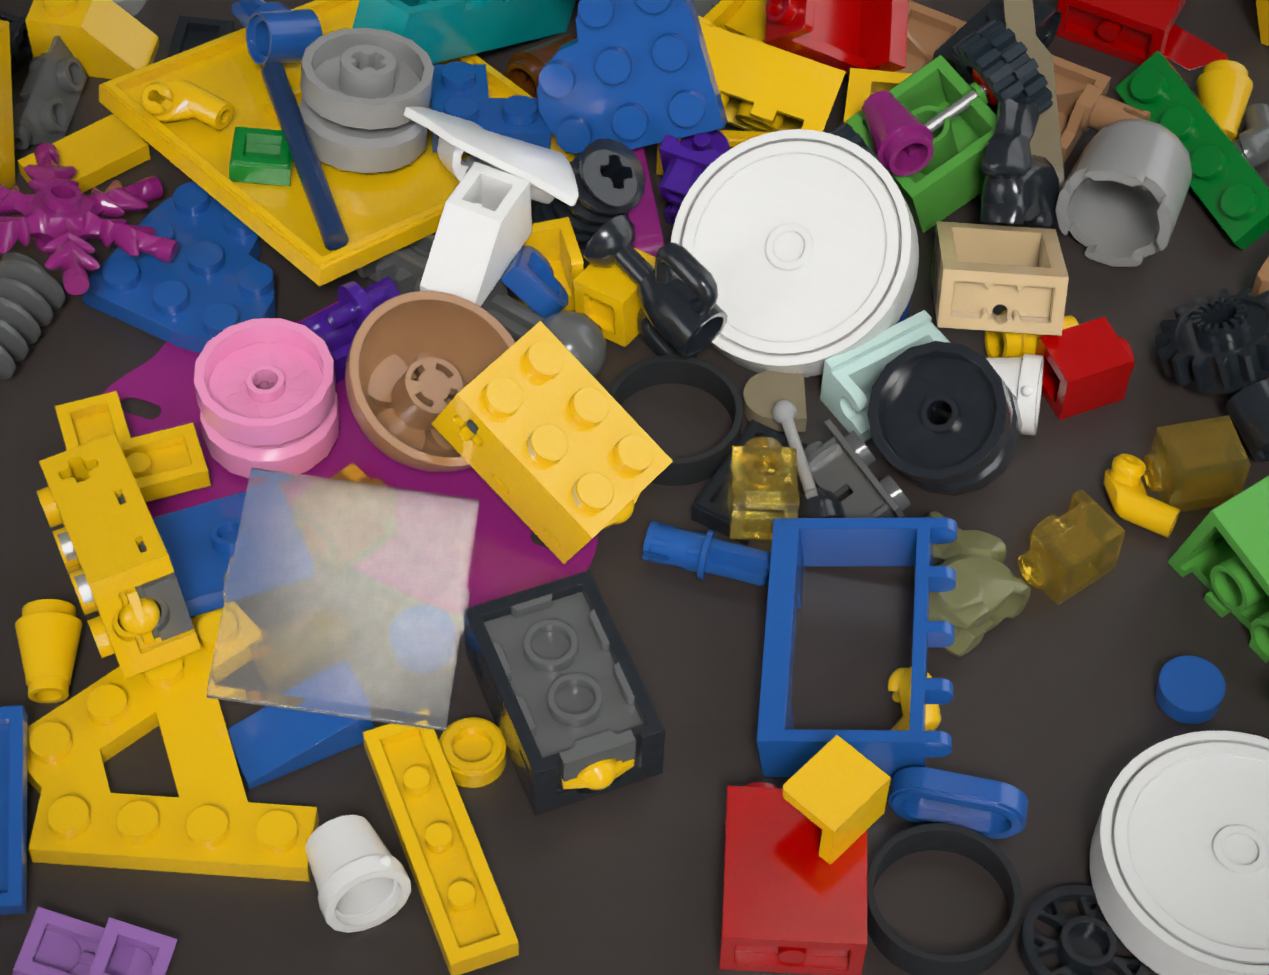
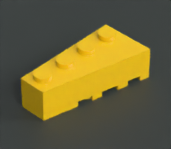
M698 16L728 124L745 131L776 132L803 129L823 132L846 73L845 71L770 46L756 38L738 35L718 28L714 22Z

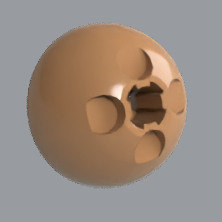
M416 291L393 297L376 307L367 316L351 343L346 362L345 381L347 398L353 416L369 441L386 456L400 464L417 470L438 473L455 472L471 468V465L431 423L457 393L508 350L515 341L495 317L480 306L462 297L437 291Z

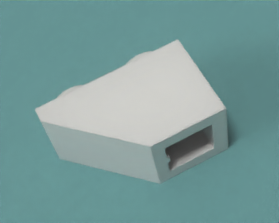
M476 161L473 163L445 203L420 283V291H437L453 294L481 307L532 233L529 180Z

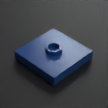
M277 482L153 518L172 563L190 617L315 580L312 562Z

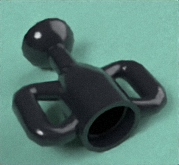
M619 215L610 219L594 233L584 250L585 260L597 267L617 265L638 286L637 295L641 304L637 317L638 332L642 339L659 356L681 355L684 358H697V355L717 338L723 330L728 317L716 304L718 289L712 274L685 247L674 242L661 246L658 249L654 269L633 248L636 240L635 225L628 216Z

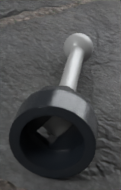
M789 400L778 401L773 406L772 416L777 423L783 426L804 492L799 495L794 504L793 518H847L842 503L833 492L822 487L816 488L794 422L797 416L796 406Z

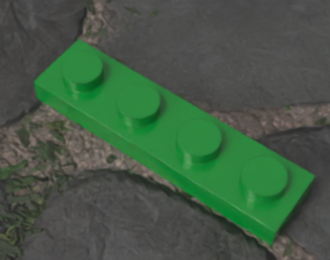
M1156 51L1118 84L1115 90L1126 104L1143 111H1150L1149 121L1163 125L1179 138L1190 156L1192 166L1190 187L1234 244L1244 251L1269 230V186L1168 59L1159 51Z

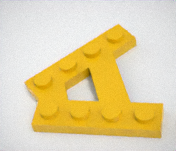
M234 604L197 615L191 619L201 646L200 650L126 679L119 666L28 726L27 780L40 794L28 848L33 863L310 882L311 868L305 846L310 835L318 828L319 817L317 807L248 802L215 690L224 681L267 653L265 637ZM159 726L178 797L111 793L103 763Z

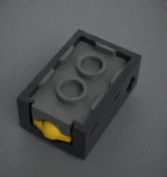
M590 570L463 609L467 658L496 726L501 730L506 742V749L535 816L663 773L665 729Z

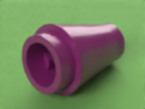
M878 91L870 95L862 106V113L865 116L878 161L882 163L885 169L892 171L898 176H909L919 172L930 162L934 153L931 130L896 99L891 92Z

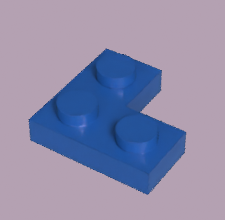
M450 62L448 64L433 65L434 76L429 103L430 109L472 121L484 130L550 149L551 129L547 127L539 112L538 98L522 95L509 98H489L486 64ZM431 131L432 152L438 153L439 136Z

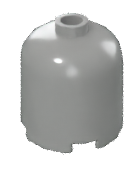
M1120 119L1104 126L1086 145L1059 192L1055 212L1061 232L1067 235L1070 231L1078 242L1087 247L1085 251L1086 257L1112 267H1136L1141 265L1144 257L1155 254L1159 250L1163 251L1170 241L1191 182L1192 166L1188 151L1173 132L1159 123L1146 119Z

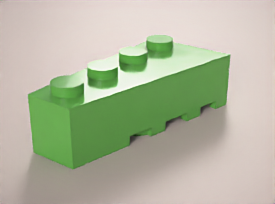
M1269 476L1211 510L1167 562L1182 578L1192 572L1210 590L1205 594L1204 601L1221 618L1230 612L1236 616L1250 631L1251 640L1248 646L1265 663L1269 662Z

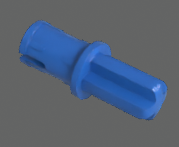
M652 520L646 533L642 560L697 573V579L703 581L706 579L707 573L764 586L769 581L771 553L716 539V530L709 529L707 534Z

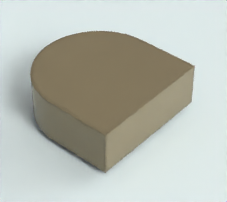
M767 370L755 374L747 381L743 391L742 405L743 413L749 422L754 420L778 432H784L782 424L774 420L772 409L778 401L789 400L794 403L797 409V416L794 420L797 431H806L807 413L804 373H783Z

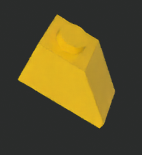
M34 0L25 20L33 58L39 57L42 53H48L53 38L59 36L73 56L80 61L89 77L112 80L153 64L160 46L159 37L112 0Z

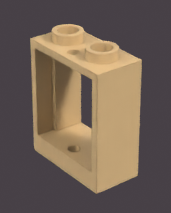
M936 221L930 278L937 327L1062 336L1069 276L1056 229ZM996 305L1006 306L1007 311L1003 315L998 316L992 312Z

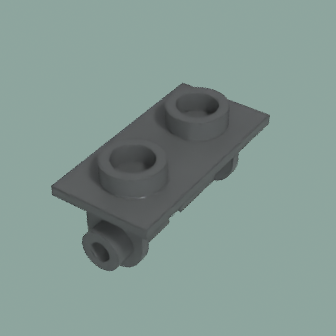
M59 36L53 38L48 53H42L39 57H35L29 65V74L20 93L24 102L16 103L13 111L14 148L17 150H25L30 145L52 144L64 138L87 81L88 75L84 71L82 64L73 56Z
M830 419L825 421L824 423L834 437L825 444L821 441L813 442L804 450L813 479L819 488L822 487L829 490L837 497L849 488L853 491L852 494L841 501L847 518H906L902 511L911 505L910 501L889 474L880 481L874 476L868 466L874 463L876 459L857 433L853 430L844 437Z

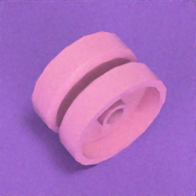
M260 318L229 326L206 343L195 361L194 388L197 404L201 410L200 422L203 438L213 459L230 473L252 480H284L309 471L328 456L339 436L340 414L338 395L335 391L334 360L322 338L306 326L282 318Z

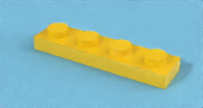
M428 712L362 732L364 748L450 975H461L518 956V939Z

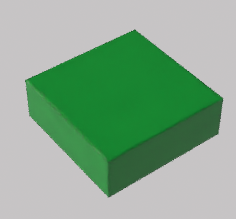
M235 127L229 164V179L233 182L290 186L293 159L282 130Z

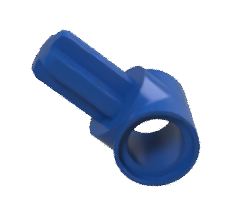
M240 0L232 4V15L239 19L240 24L246 28L248 52L252 60L258 65H266L270 62H279L281 64L302 62L305 49L318 37L322 36L320 21L317 15L310 9L291 10L283 3H266L264 0Z

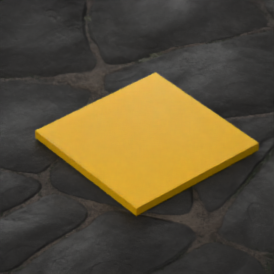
M314 0L291 10H312L320 21L323 36L340 29H352L359 0ZM246 28L99 85V102L319 287L436 233L445 203L460 183L440 161L438 153L432 152L431 130L428 132L425 151L411 164L393 171L366 174L340 170L320 161L349 238L346 246L337 250H329L325 247L294 162L290 186L233 182L229 179V164L235 127L282 130L261 76V69L265 65L256 64L248 52ZM476 54L433 64H448L450 62L486 64L489 98H509L516 95L533 98ZM301 62L284 63L282 65L298 106H300L303 96L300 89ZM174 80H187L231 103L234 107L233 116L229 124L222 130H217L196 118L163 123L142 107V91L147 85L154 82L166 83ZM551 133V150L563 153L569 163L580 154L564 151L558 145L556 137ZM464 152L461 159L465 161L468 156L473 155Z

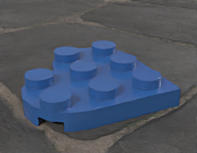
M580 0L576 17L577 38L562 45L539 74V84L537 87L539 112L547 127L551 129V133L556 137L558 145L568 153L576 154L583 152L584 148L595 140L607 138L622 142L629 149H635L661 143L665 134L679 139L722 129L727 123V117L703 32L692 0Z
M195 182L180 185L175 190L173 197L168 198L152 210L138 225L152 227L156 231L154 236L167 237L178 241L177 254L170 263L139 252L138 256L132 258L117 247L100 268L89 277V288L85 293L81 294L85 305L179 348L201 353L209 340L229 326L251 319L275 318L276 288L273 271L269 266L258 261L261 255L260 236Z

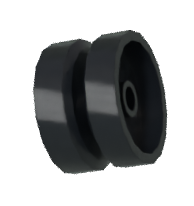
M933 341L908 348L885 366L872 387L867 416L874 443L886 460L906 479L928 492L957 496L981 490L1005 472L1018 451L1022 420L1017 398L989 361L963 344ZM952 412V416L948 421L949 413Z

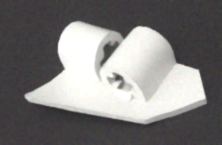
M425 107L405 108L403 114L405 117L428 128L439 136L437 146L439 159L460 182L476 161L529 180L531 200L549 204L554 198H557L570 206L576 205L579 196L573 169L563 153L490 132L472 121ZM464 151L473 155L468 156L465 161L461 159Z

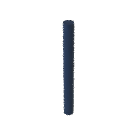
M270 62L261 69V76L322 240L327 249H340L347 245L349 241L348 235L284 66L279 62Z

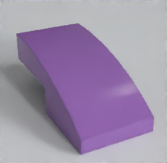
M38 907L13 968L12 975H166L178 939L110 917L106 927L103 928Z

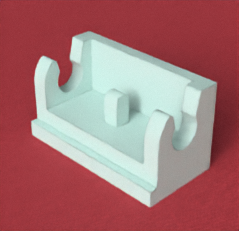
M925 310L887 328L877 337L860 347L824 360L820 400L849 433L854 430L863 442L872 438L867 416L872 387L885 366L908 348L933 341L950 343L931 322L932 317Z

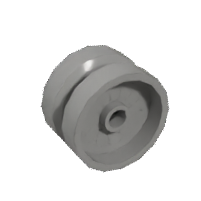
M372 28L340 29L318 37L305 49L301 62L300 89L303 96L299 109L319 161L340 170L366 174L393 171L411 164L425 151L429 129L403 115L406 107H429L433 87L434 66L425 50L406 37L391 31Z

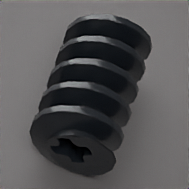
M609 138L595 140L570 162L579 195L575 206H570L554 198L549 204L537 202L532 212L534 223L569 217L579 249H584L594 233L610 219L619 215H625L634 208L644 193L645 175L642 164L634 152L626 145Z

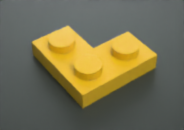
M117 391L55 406L66 451L115 433L145 502L211 486L208 468L193 422L131 438Z

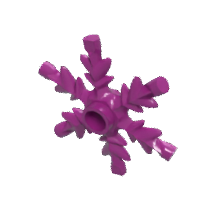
M42 143L37 146L34 152L37 165H27L23 168L32 179L28 182V186L37 192L36 194H22L16 185L9 190L0 184V214H21L24 216H0V254L5 255L8 253L16 241L27 247L30 243V238H34L35 246L40 251L51 255L45 262V267L48 270L62 268L64 287L71 295H81L88 290L89 280L85 269L96 271L100 268L95 258L89 255L94 253L95 249L88 242L84 241L85 239H100L106 248L114 244L132 258L138 256L139 252L170 263L177 254L178 241L167 237L154 236L156 231L152 227L127 224L125 219H101L98 217H121L125 215V212L144 211L149 205L145 201L159 199L163 194L162 184L156 176L143 178L127 187H123L120 181L115 180L108 186L105 193L97 188H93L91 196H86L78 188L79 183L71 181L77 172L75 167L60 166L56 146L51 143Z

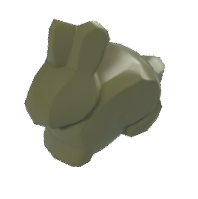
M934 511L929 512V514L925 518H935L944 516L939 512ZM958 528L955 541L945 544H933L934 562L939 563L940 565L938 566H948L956 571V587L948 592H930L929 621H945L955 627L954 643L942 648L954 656L961 657L975 648L981 642L984 634L993 629L1004 618L1013 619L1018 616L1030 598L1031 587L1021 578L1016 577L1009 566L1003 563L1007 557V549L1000 538L979 530H962Z

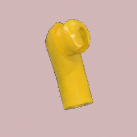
M174 80L166 83L154 82L147 85L141 94L142 107L163 123L196 118L217 130H222L229 124L234 112V107L231 103L187 80Z

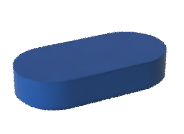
M908 767L896 772L892 778L888 800L891 809L907 821L921 825L932 823L953 824L971 829L986 838L993 839L1009 838L1022 832L1026 826L1029 805L1027 796L1020 789L1010 784L928 767Z

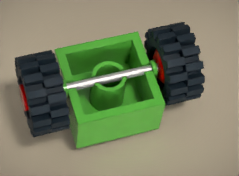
M991 19L952 47V57L956 60L954 64L957 70L963 74V78L940 55L889 90L896 99L931 130L933 135L932 145L934 153L930 162L922 170L909 176H898L892 171L887 170L901 191L913 216L915 225L922 233L935 226L936 221H942L982 193L986 176L982 171V160L988 142L994 134L997 125L999 101L1010 98L1017 103L1023 101L1036 103L1040 115L1053 106L1051 100L1053 98L1052 93L1045 86L1048 82L1045 76L1037 70L1039 65L1034 58L1030 59L1026 53L1027 48L1022 41L1019 43L1016 41L1015 33L1010 28L1006 29L999 20L996 22L995 19ZM862 110L846 120V124L841 123L828 132L857 144L878 160Z

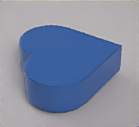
M523 245L500 280L543 318L549 317L554 313L560 312L568 305V294L562 284L554 277L553 269L548 260L535 248Z

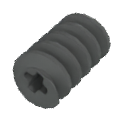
M8 252L2 255L0 260L1 380H6L13 376L16 370L14 362H20L26 358L29 351L27 345L38 341L41 335L40 328L50 324L53 318L52 311L60 309L66 299L62 287L35 260L17 252Z

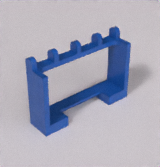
M945 517L774 518L757 729V746L763 777H792L836 735L841 737L891 778H893L896 772L904 768L927 767L926 757H944L951 753V735L943 731H925L926 704H947L953 699V683L943 678H927L928 647H948L955 641V627L951 623L929 621L930 592H948L956 587V571L953 568L933 566V544L951 543L957 539L958 525L955 520ZM804 566H916L909 731L793 730L792 681L797 609H802Z

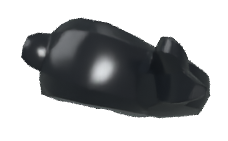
M1010 98L999 101L997 125L994 134L988 142L982 160V171L986 175L981 195L980 221L1010 225L1023 224L1025 222L1027 225L1052 227L1057 217L1055 209L1059 196V178L1048 159L1032 155L1030 149V141L1040 117L1039 108L1036 103L1030 101L1017 103Z

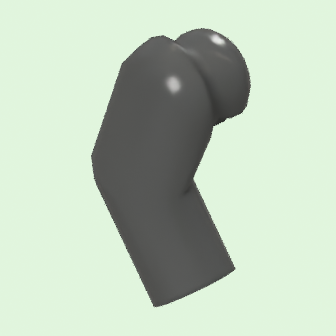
M1263 103L1253 104L1245 109L1243 121L1246 131L1239 134V139L1232 140L1254 168L1269 161V106Z

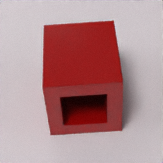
M1105 316L1063 329L1062 336L1045 335L1039 337L1035 355H1043L1042 394L1058 420L1124 399L1130 375L1134 369V355L1129 343L1123 337L1117 336Z

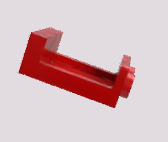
M767 0L765 43L843 70L847 75H850V68L895 72L906 68L909 0Z
M1058 0L1057 9L1061 10L1062 17L1055 36L1141 65L1156 51L1164 54L1168 34L1187 0Z
M762 782L751 783L745 786H727L724 817L725 847L719 969L811 975H861L867 948V830L832 864H828L819 856L822 829L783 798V789Z

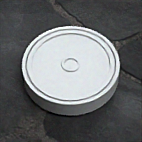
M793 129L766 133L738 144L722 154L707 167L689 189L677 213L671 236V242L685 247L712 274L717 283L718 298L716 304L728 317L723 330L711 345L732 362L757 373L769 370L783 373H804V377L822 375L824 360L860 347L899 321L913 293L918 272L919 244L917 230L910 209L892 176L876 158L857 144L845 138L815 130Z
M1200 731L1174 736L1151 746L1132 759L1115 779L1106 796L1091 840L1090 875L1092 887L1098 905L1116 936L1132 954L1159 975H1269V739L1234 731Z

